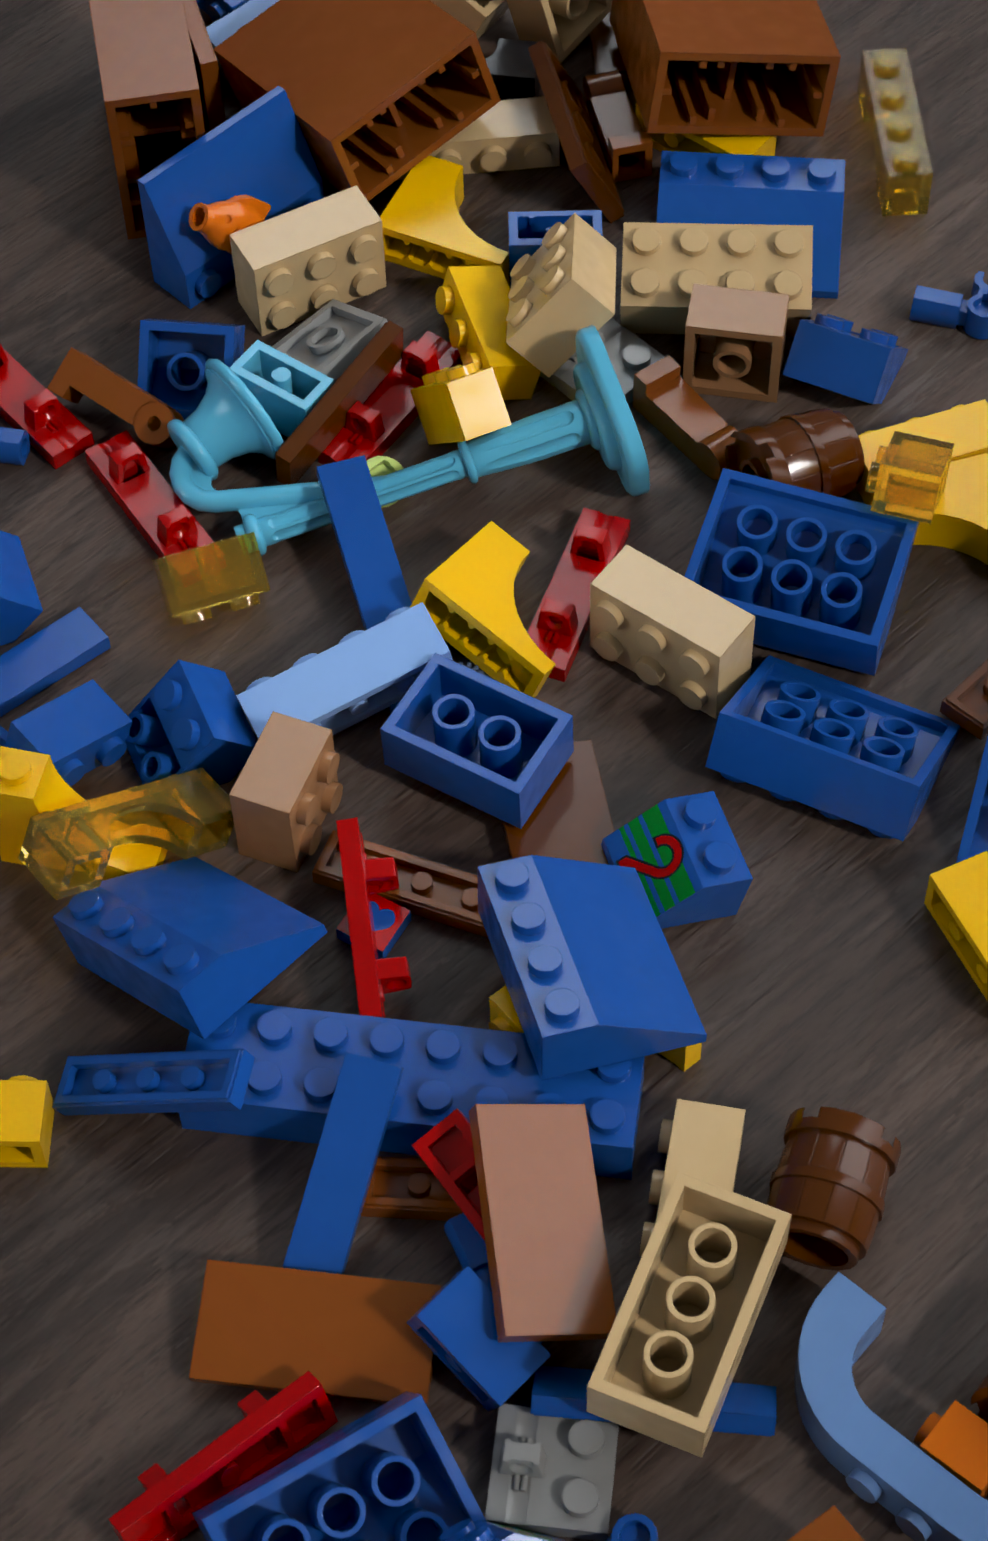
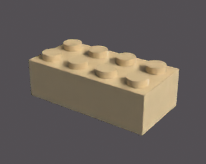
M624 222L620 302L621 326L626 327L632 333L685 334L693 284L789 294L786 336H795L800 319L811 320L813 225Z
M678 1171L587 1385V1412L702 1458L787 1244L792 1214Z

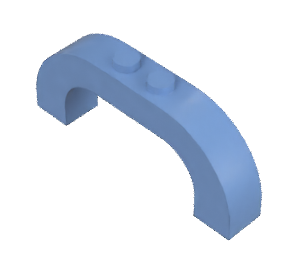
M838 1271L817 1296L807 1313L796 1357L794 1374L795 1396L802 1422L809 1437L828 1462L846 1477L847 1485L858 1497L868 1503L873 1504L877 1501L896 1516L895 1521L899 1528L914 1541H988V1500L975 1493L868 1408L858 1394L852 1376V1368L858 1358L881 1333L886 1307Z

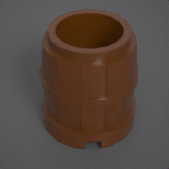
M828 408L810 410L799 414H787L763 427L750 426L735 431L731 435V437L736 438L735 443L726 445L725 449L726 469L837 497L851 492L862 480L864 472V454L854 426L844 414Z
M805 1107L798 1108L789 1116L783 1136L785 1148L777 1169L772 1172L769 1182L770 1193L767 1205L792 1214L788 1240L783 1255L805 1265L837 1271L852 1269L859 1260L866 1256L877 1224L883 1218L888 1179L896 1172L901 1154V1142L895 1137L891 1145L882 1138L885 1127L854 1112L833 1107H820L818 1117H803Z

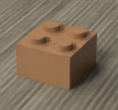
M693 284L685 326L683 380L697 394L777 403L784 360L789 294Z
M274 711L272 712L229 794L239 854L298 873L306 855L312 856L316 852L322 836L321 825L327 813H335L343 793V785L338 783L337 777L340 756L334 750L332 729Z

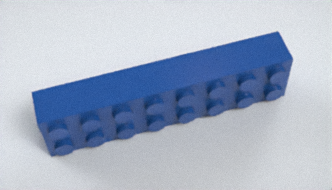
M255 1003L243 1005L205 1039L189 1031L185 1051L244 1048L256 1058L240 1111L179 1112L183 1129L319 1144L345 1053L348 1051L404 1068L380 1151L418 1155L412 1147L413 1143L456 1109H459L470 1122L469 1110L475 1104H585L595 1175L632 1180L644 1081L645 1056L541 1080L524 1033Z

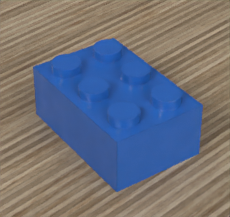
M437 653L432 656L380 728L385 765L522 829L574 752L573 715Z

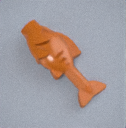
M237 195L228 200L216 201L210 204L197 203L189 213V225L192 230L200 232L215 248L232 254L229 234L265 221L271 205L250 195Z

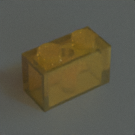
M895 431L888 447L880 445L876 461L872 462L865 491L874 493L871 511L931 524L945 490L954 443Z
M254 532L243 533L152 559L168 617L177 618L181 616L183 625L213 617L210 608L225 603H230L232 611L261 603L259 594L271 591Z

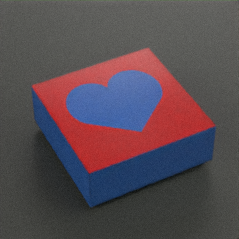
M373 894L370 896L378 959L387 957L411 922V911L378 894ZM346 913L337 926L336 933L338 939L351 945L348 915Z

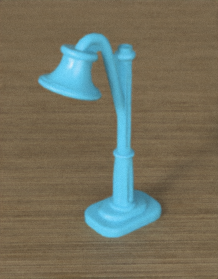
M590 325L579 329L576 333L575 342L578 364L573 369L576 387L575 400L530 415L511 423L512 425L487 433L471 441L457 442L458 449L445 455L387 475L371 476L380 505L384 506L467 477L472 484H476L478 477L534 463L588 444L595 450H599L605 465L609 469L617 470L624 488L631 496L635 497L648 493L650 489L649 466L641 436L596 327ZM207 359L205 363V377L208 384L203 399L196 410L183 422L179 419H172L167 425L168 432L178 448L172 457L169 472L175 494L185 505L199 512L222 513L238 511L243 523L234 526V530L243 555L253 552L256 556H263L267 552V546L332 524L319 481L229 490H215L212 487V481L217 479L219 475L218 467L232 458L248 453H261L269 459L276 460L275 453L284 441L270 416L243 381L219 359Z

